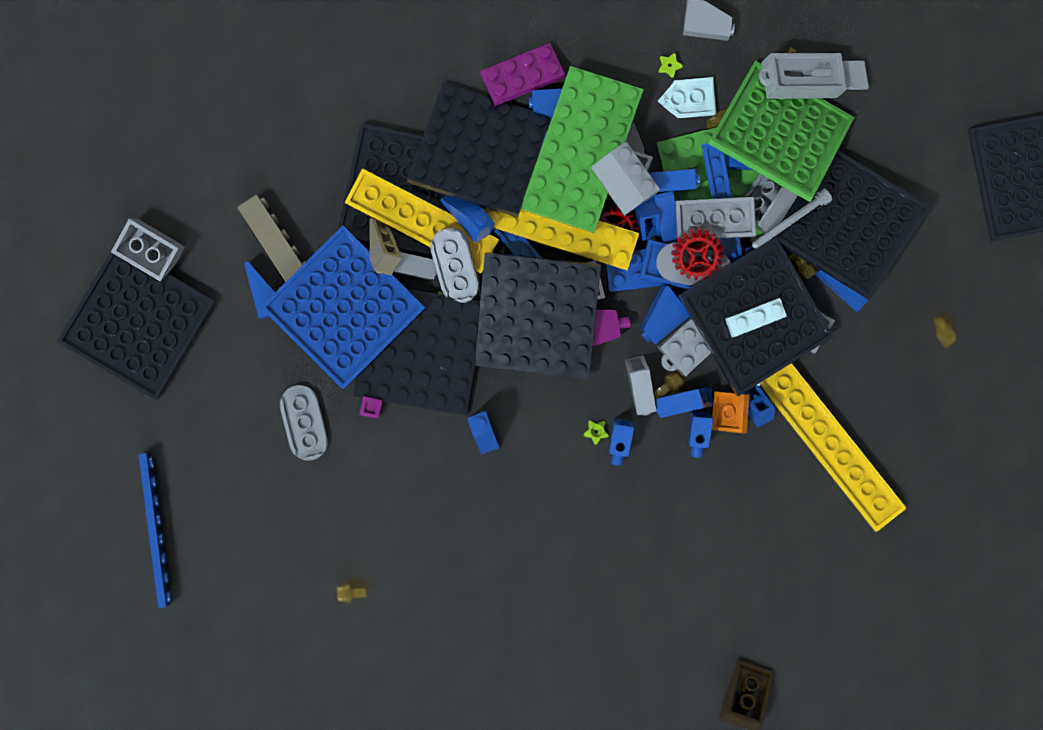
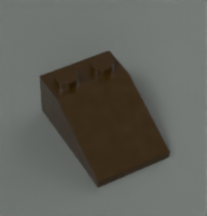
M737 660L723 700L719 720L748 730H758L761 728L764 722L774 672Z

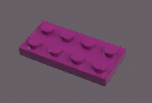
M550 43L480 71V75L495 106L565 78V73Z

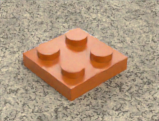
M714 392L712 430L747 433L749 395L742 394L736 396L735 393Z

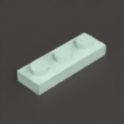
M778 298L725 320L731 336L735 337L784 318L786 313L781 299Z

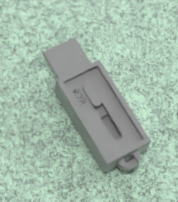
M770 53L761 63L762 70L759 72L760 83L765 86L767 99L838 98L845 90L869 88L865 61H842L841 53Z
M691 317L682 322L656 346L663 354L661 357L663 368L669 371L677 369L684 376L688 375L711 353Z

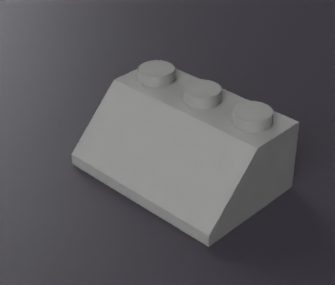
M627 142L611 151L591 167L624 216L660 190Z
M762 174L758 175L745 197H754L756 230L767 233L781 223L798 195Z
M131 218L128 219L111 252L155 279L162 281L175 266L185 247L141 220Z

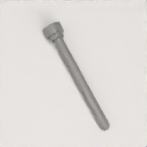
M825 188L818 191L814 200L752 243L753 248L756 249L765 244L817 206L830 203L832 201L830 193Z

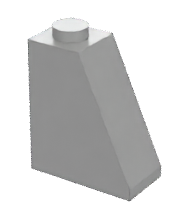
M687 0L683 35L728 41L730 35L734 34L735 24H732L731 16L704 0Z
M400 252L402 258L393 272L394 274L427 280L434 279V276L437 275L433 259Z
M644 355L625 359L637 415H649L652 412H656L650 371Z

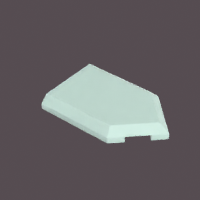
M713 77L675 80L658 102L678 119L716 115Z

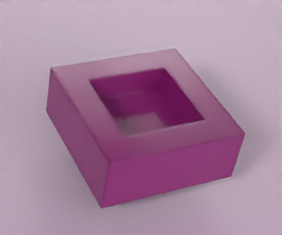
M363 395L359 415L378 419L382 399Z

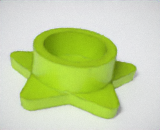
M672 54L669 58L660 57L662 66L659 69V73H666L671 78H674L675 71L683 67L682 64L676 61V54Z
M588 421L589 430L584 433V436L592 438L595 445L598 444L600 438H607L609 436L604 430V421L598 424Z

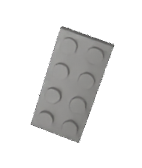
M754 197L675 202L677 237L683 239V232L689 235L691 234L690 229H693L694 233H697L698 228H701L702 233L706 229L709 230V235L715 233V239L756 236Z

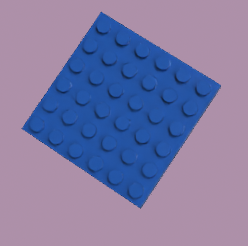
M344 226L319 248L261 306L342 389L425 309L393 275L379 274L374 271L370 261V252Z

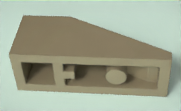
M371 218L370 261L372 267L379 274L392 275L402 257L390 226Z

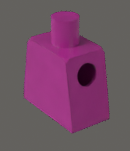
M596 310L593 347L620 338V329L630 328L629 316L618 318L616 310Z

